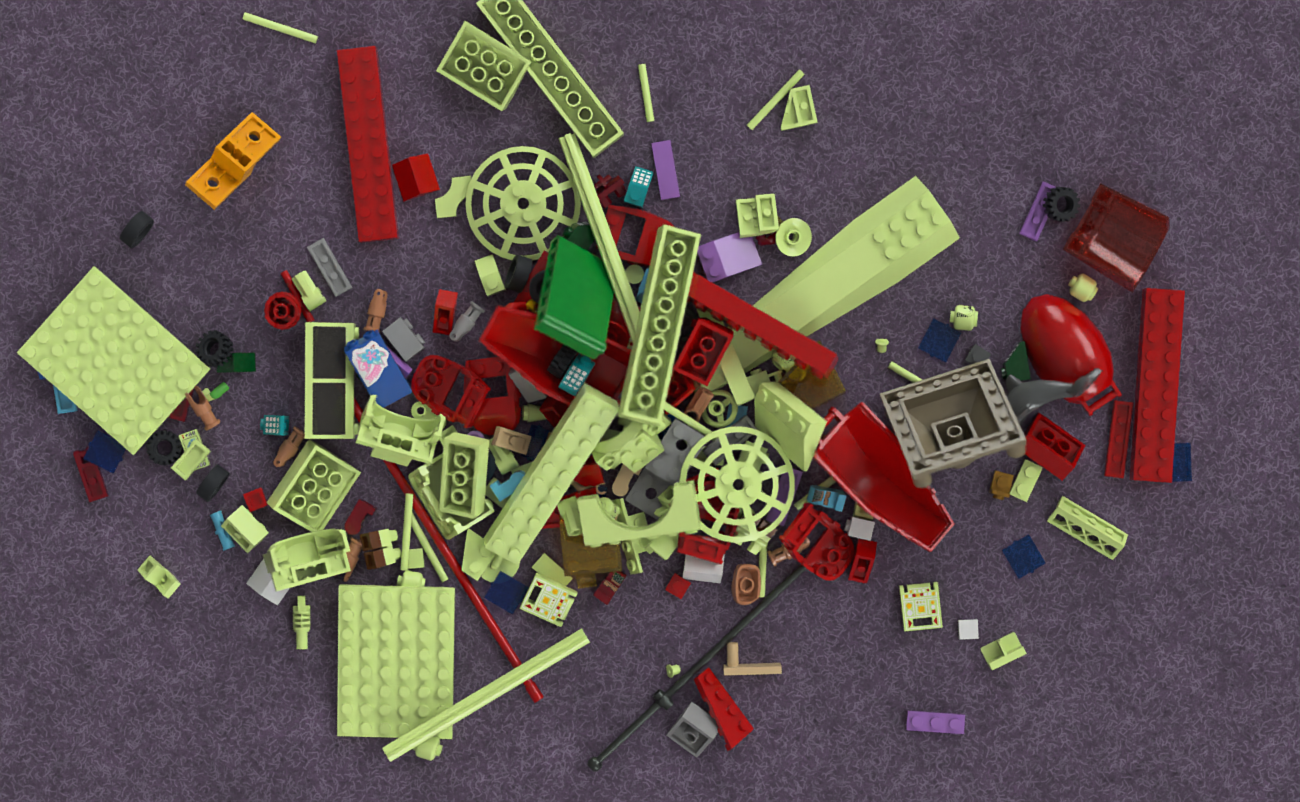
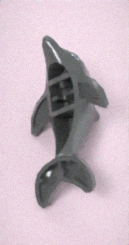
M1095 368L1087 375L1075 381L1074 384L1054 380H1036L1022 383L1013 375H1008L1006 380L1007 399L1019 425H1022L1030 413L1048 402L1067 397L1078 398L1093 384L1103 370Z

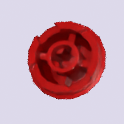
M277 292L270 296L265 303V318L276 329H290L300 319V303L291 293Z

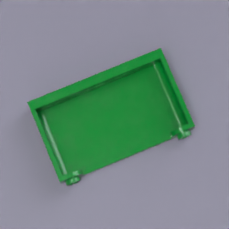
M559 235L550 242L534 328L593 360L599 354H603L607 348L606 338L614 290L602 258Z

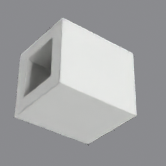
M851 516L850 520L847 519L844 530L847 531L848 536L871 541L875 522Z

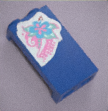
M378 329L375 331L370 330L363 335L364 337L358 340L353 339L346 344L344 350L369 395H377L375 401L378 405L384 408L412 393L408 380L405 379Z

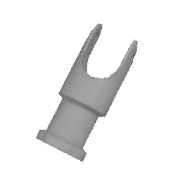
M473 301L470 302L471 305L467 311L457 319L454 329L449 335L451 340L455 342L460 341L473 328L479 315L485 312L484 309Z

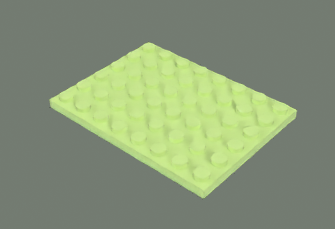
M95 266L17 352L133 455L137 453L151 435L186 398L185 393H190L211 369Z
M339 584L337 736L399 738L453 706L455 587ZM453 725L435 736L439 737V739H452Z

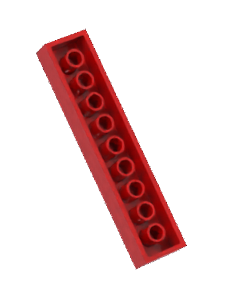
M376 46L337 50L359 242L366 243L399 239L378 50Z
M693 272L686 303L689 304L691 301L695 308L705 313L707 310L715 320L719 322L726 321L728 327L736 332L740 329L745 334V337L754 342L756 339L759 340L761 346L769 351L772 349L776 350L781 358L787 361L789 358L792 359L795 363L794 365L802 370H805V368L809 369L814 377L820 380L822 378L828 379L839 360L836 353Z
M1142 289L1129 480L1172 483L1184 290Z

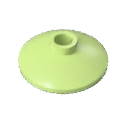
M790 218L783 221L775 235L778 249L787 256L803 254L809 248L812 240L810 227L806 222L798 218ZM792 233L793 239L789 240V234Z

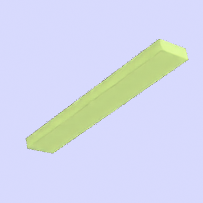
M697 309L700 318L706 317L725 326L723 321L719 322L712 318V315L707 310L703 313ZM730 342L720 361V365L735 401L739 406L754 400L755 396L733 344Z

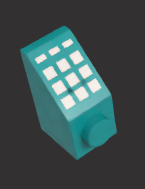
M635 166L624 203L643 208L654 172Z
M578 354L561 381L559 388L576 396L586 382L595 362L585 355Z
M264 415V419L261 418L260 430H263V434L289 435V416Z

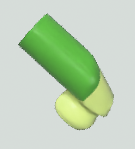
M222 382L213 391L210 392L208 388H205L202 392L209 402L221 397L229 390V387L226 383Z

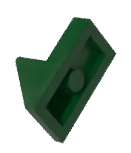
M230 353L232 357H227L229 361L227 363L223 362L224 365H218L217 373L256 372V353Z

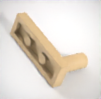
M738 642L727 643V664H723L724 675L782 674L781 663L739 664Z

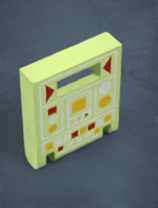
M536 573L520 605V609L562 627L563 621L559 619H566L575 600L568 595L576 597L578 592ZM536 585L542 589L536 601H533L529 597Z
M933 582L934 590H931L930 583L907 585V592L905 593L903 585L899 586L904 632L943 628L938 582ZM931 617L932 625H913V619Z

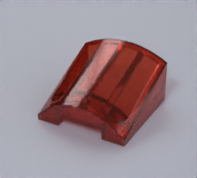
M1100 183L1088 209L1074 233L1072 232L1063 250L1133 293L1163 243L1170 228V219L1168 216Z

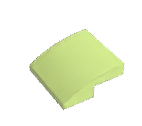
M775 194L756 195L755 198L736 200L740 238L779 231Z

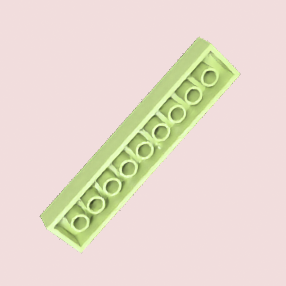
M479 0L476 3L477 7L506 45L531 61L527 72L593 158L624 136L623 131L523 0Z
M662 225L658 228L617 417L653 426L661 424L701 234L667 225Z
M585 383L583 384L486 533L484 548L516 565L519 564L618 413L619 406L616 400Z

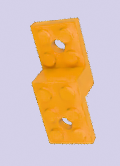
M251 112L215 147L211 158L186 181L185 186L215 210L251 175L255 164L280 141L281 136ZM249 135H256L259 140L253 141ZM208 181H215L218 186L211 187Z

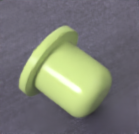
M877 339L875 341L877 351L879 353L886 352L889 341L887 339Z
M669 664L666 666L669 678L681 672L679 665L671 666Z

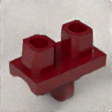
M600 174L597 175L599 181L594 184L603 208L608 207L612 203L608 195L613 191L618 198L627 193L623 185L625 182L619 175L613 179L609 174L604 178Z

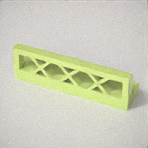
M1064 496L1059 499L1056 509L1047 520V522L1112 560L1123 549L1128 534ZM1057 514H1059L1062 517H1064L1066 521L1060 522L1059 520L1055 519V517ZM1078 525L1082 528V531H1076L1072 526ZM1088 535L1098 537L1099 541H1092ZM1105 545H1111L1116 549L1114 552H1111L1105 548Z

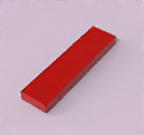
M1113 401L1104 476L1124 479L1133 402Z

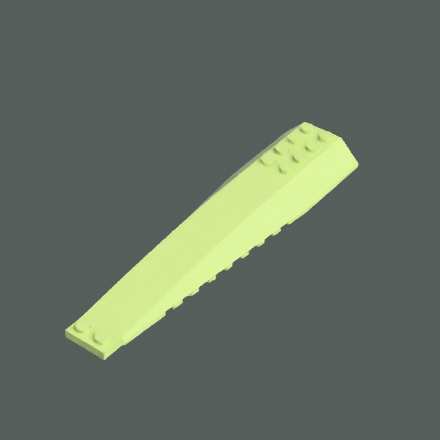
M915 176L849 223L753 306L807 337L898 283L960 239L951 220L931 192ZM740 329L738 332L734 331L731 342L744 373L773 357L774 349L769 351L761 346L759 340L756 339L754 342L748 339ZM720 363L708 386L701 384V387H705L712 392L728 384Z

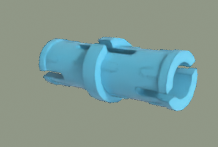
M222 511L211 514L210 517L216 529L215 534L220 539L223 551L234 547L235 544L231 536L221 527L225 521Z

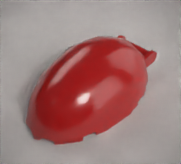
M1045 294L1031 298L1022 311L1020 331L1023 341H1025L1027 356L1041 380H1054L1074 384L1075 381L1087 375L1095 368L1103 370L1093 384L1078 398H1063L1070 403L1081 404L1089 417L1093 415L1094 411L1115 397L1119 398L1122 396L1113 381L1114 368L1109 347L1102 333L1089 317L1072 303L1060 297ZM1109 386L1112 388L1111 392L1090 406L1087 405L1086 401L1098 395Z

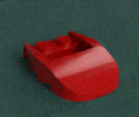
M609 205L605 217L616 247L627 213L646 219L635 256L618 251L622 261L632 265L650 267L658 228L662 225L675 226L670 221L645 210Z
M429 355L423 358L411 381L413 394L422 404H426L432 409L431 412L436 415L442 414L447 418L446 420L453 423L460 422L464 424V428L473 426L472 423L488 391L491 390L472 370L438 355ZM459 373H462L471 380L456 410L453 411L444 403Z
M500 357L467 360L465 367L472 370L480 378L506 376L508 396L484 399L472 423L479 432L487 435H494L496 426L514 430L519 424L521 417V408L519 407L521 392L508 375L511 367ZM464 376V392L471 380L467 376Z
M704 482V491L715 488V482ZM698 485L695 486L696 494H699ZM715 496L707 499L711 507L717 513H720L724 503L719 497ZM701 501L698 502L700 518L715 522L716 518L705 509ZM732 507L727 518L737 519L740 508ZM723 523L722 525H726L724 535L733 537L738 525ZM679 532L677 553L721 565L725 551L729 549L731 542L722 541V544L687 535L685 532Z
M804 503L802 510L784 534L778 538L792 558L806 569L824 580H835L843 574L851 563L854 556V544L848 534L842 531L841 525L837 521L829 518L824 512L814 509L811 503ZM819 521L826 530L804 558L797 550Z

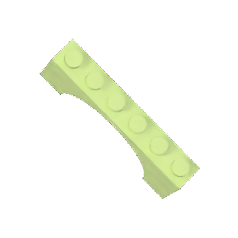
M694 480L674 483L673 502L668 512L658 521L645 526H629L612 518L602 506L599 494L579 497L577 503L585 546L590 545L591 548L602 546V543L616 545L620 544L623 540L637 542L640 538L644 537L651 540L665 534L667 537L677 536L679 532H686V534L696 533L701 528Z

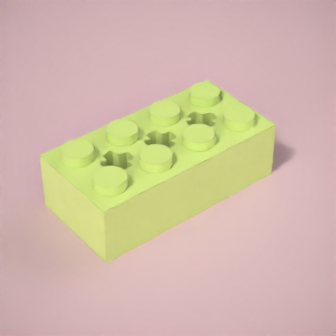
M456 432L444 438L439 511L475 519L484 512L489 439Z

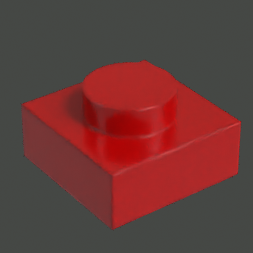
M262 487L243 494L250 512L269 505Z
M674 573L665 590L682 599L691 582Z

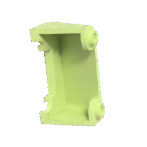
M442 453L432 459L431 464L426 463L408 475V478L441 534L447 540H450L495 511L491 500L485 498L484 512L475 519L439 511L443 463Z

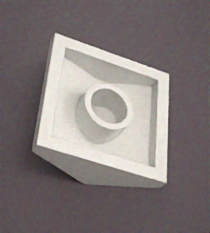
M264 559L246 583L258 594L276 605L280 603L290 589L287 588L275 592L271 573L267 572Z

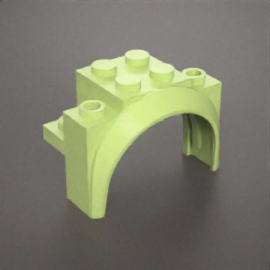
M371 395L361 416L356 443L372 447V457L408 467L411 459L431 464L436 444L441 437L445 417L440 414L434 419H417L396 414L378 405L375 401L377 395Z
M664 413L662 414L661 424L655 426L631 420L629 425L617 436L606 441L599 440L591 452L595 462L606 471L610 468L614 469L623 463L636 473L664 451L658 434L670 426L672 422Z
M340 529L314 531L281 540L272 544L267 551L268 553L263 555L267 572L271 573L275 592L351 571L346 552L350 551L345 530Z

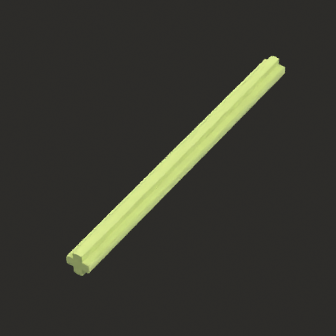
M569 133L559 138V142L633 343L640 311L575 133Z
M581 628L382 748L390 762L587 645L590 641Z

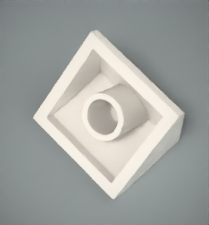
M685 555L683 578L721 583L724 556L722 558L723 563L719 565Z

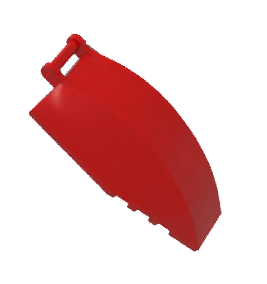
M497 306L479 341L494 354L502 358L511 368L520 373L537 390L570 406L576 396L559 388L570 366L560 379L547 371L563 343L534 329L537 314ZM606 338L607 348L605 352L599 354L594 360L590 358L591 361L595 362V365L585 384L613 398L620 405L621 398L619 395L624 388L632 350Z
M863 402L859 403L844 416L835 407L831 406L828 414L823 418L827 421L824 429L833 419L837 423L823 439L820 438L813 458L866 513L926 551L932 552L955 525L944 505L940 504L934 488H931L930 485L919 488L913 484L911 471L897 437Z

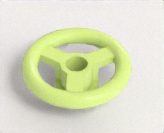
M725 390L712 391L714 396L721 395L726 397L723 402L712 401L707 406L710 414L717 416L718 422L709 418L706 409L702 417L710 426L723 428L731 424L736 418L738 405L731 393ZM731 403V415L724 421L723 413L725 407ZM718 405L721 408L719 412L716 411Z

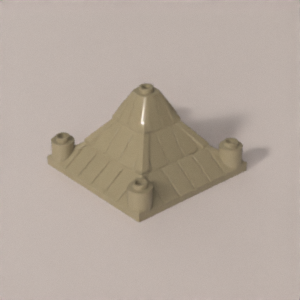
M990 359L880 393L885 415L890 420L911 471L913 484L916 487L924 488L929 486L932 482L931 473L946 468H965L976 459L1000 452L1001 450H1006L1007 455L1011 458H1019L1025 454L1026 438Z

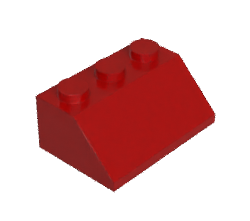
M699 318L673 370L708 386L734 336V331L717 322Z
M1041 413L1036 415L1024 432L1027 443L1025 445V455L1062 481L1075 468L1086 446Z

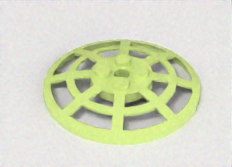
M511 147L490 156L475 171L466 193V213L473 233L488 250L509 260H513L516 256L508 253L512 242L517 244L536 242L540 253L525 255L524 257L532 259V261L538 260L544 250L549 252L543 238L553 232L559 222L567 226L577 223L580 215L581 201L570 170L556 156L535 147ZM516 152L539 154L535 165L527 163L511 165L507 158V154ZM499 158L503 169L492 177L488 185L478 182L477 179L483 170ZM545 158L557 164L569 180L558 184L555 178L542 168ZM529 169L532 172L528 181H518L513 170ZM539 173L546 177L553 187L542 191L535 184ZM504 174H507L510 185L504 191L494 188L493 186L497 180ZM571 187L575 198L573 219L562 215L564 205L562 191ZM474 188L484 192L483 210L485 216L477 220L473 218L471 206ZM554 194L557 195L558 200L557 213L546 209V198ZM490 195L501 199V209L492 213L489 211ZM519 199H527L529 206L526 209L519 208ZM504 216L511 223L508 233L506 234L499 229L494 220ZM542 216L553 219L552 224L544 232L540 233L536 223ZM488 223L496 234L505 239L501 250L490 244L480 233L478 227ZM518 226H529L533 235L530 238H517L514 236Z
M742 426L718 429L700 439L691 448L684 460L679 482L686 481L690 465L700 469L698 477L699 494H696L697 502L701 501L705 509L716 518L711 529L701 522L700 530L711 537L727 542L756 540L775 529L790 509L795 491V477L792 465L782 447L773 438L761 431ZM743 432L753 434L757 438L753 447L745 444L729 445L726 434ZM715 437L719 438L722 448L713 452L704 463L693 458L704 444ZM764 440L769 442L779 452L785 465L775 468L771 460L760 451ZM732 450L749 451L746 462L735 461ZM724 453L727 464L720 470L711 467L710 464L714 459ZM757 456L766 463L769 468L768 471L759 474L753 467ZM788 472L789 494L787 502L784 504L776 500L779 488L778 475ZM706 473L716 477L715 488L704 491ZM769 478L773 480L771 497L761 492L762 481ZM736 479L743 481V488L741 490H735L733 487V482ZM715 496L719 497L724 503L720 513H717L711 507L707 499ZM756 499L767 503L759 513L754 516L752 515L750 505ZM772 506L782 511L770 526L757 533L755 521L765 516ZM732 507L742 508L745 519L727 518V515ZM723 523L731 525L747 524L750 535L732 537L718 532Z

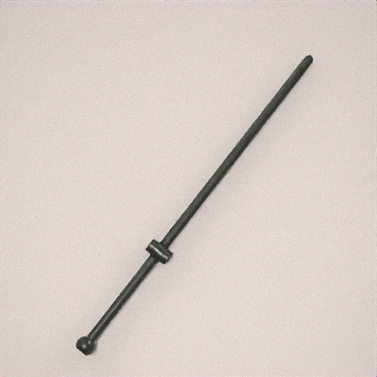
M800 565L667 691L657 690L652 696L655 699V703L597 757H591L587 762L589 768L594 772L599 771L602 767V762L659 708L663 707L665 710H668L674 704L671 697L790 586L806 568Z

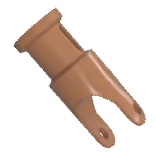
M381 289L375 290L367 312L369 315L367 324L363 330H379L381 320L386 312L388 296L386 291Z
M195 386V390L199 395V404L193 401L189 393H185V396L197 417L201 418L205 425L204 429L207 431L218 425L221 421L213 414L212 407L201 389Z
M296 426L293 427V432L288 439L283 441L273 461L276 467L284 466L288 460L295 456L299 450V445L305 438V432Z
M350 537V551L346 552L351 571L346 572L343 579L344 582L349 580L362 550L361 540L355 537Z
M806 538V541L798 548V553H801L810 546L809 538ZM783 544L776 550L767 551L774 567L785 559H792V556Z

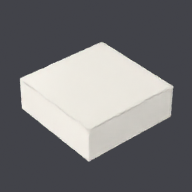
M978 619L958 620L959 640L979 639Z

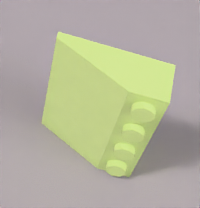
M465 21L436 71L500 111H503L513 98L531 61Z
M777 381L760 383L754 399L755 427L758 431L773 438L792 462L804 472L807 471L827 421Z
M309 439L267 503L273 510L311 532L320 531L325 528L361 472L326 448Z

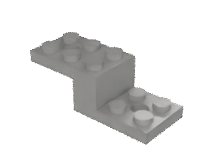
M675 419L661 441L664 451L646 464L625 500L658 520L659 517L654 512L662 504L657 497L670 485L674 486V483L679 482L681 468L691 448L705 436ZM680 439L687 442V448L683 451L676 448V442ZM703 446L698 450V452L695 454L693 458H697ZM654 488L657 495L654 499L646 497L647 489Z

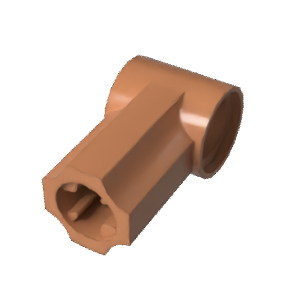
M699 386L690 403L685 407L684 414L688 416V412H695L697 417L692 419L699 422L701 415L714 394L707 388Z

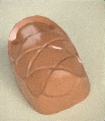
M738 564L735 568L731 591L733 600L737 604L749 605L759 599L761 577L760 570L756 565Z

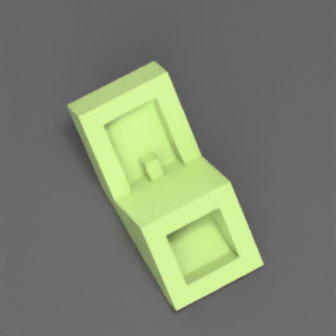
M149 556L138 568L139 573L144 579L155 585L162 595L168 599L180 586V582L152 556Z

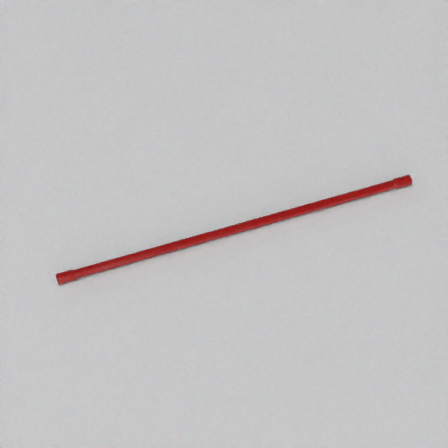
M338 373L330 379L344 378L342 377L341 373ZM333 383L345 400L346 384ZM354 397V415L360 423L363 410ZM383 460L404 495L406 496V493L413 494L412 508L514 669L522 664L472 583L462 571L460 564L396 463ZM531 678L523 682L526 691L534 703L544 697Z

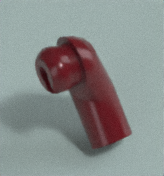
M776 232L768 237L764 234L755 238L761 246L773 245L776 243Z

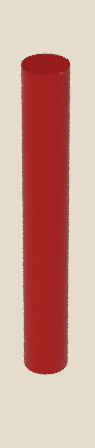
M288 271L280 273L291 294L299 301L301 312L306 321H315L311 312L304 304L302 296L293 283Z

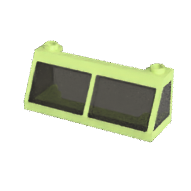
M305 322V439H355V435H358L359 423H355L354 367L344 350L349 341L359 339V327H356L355 323Z

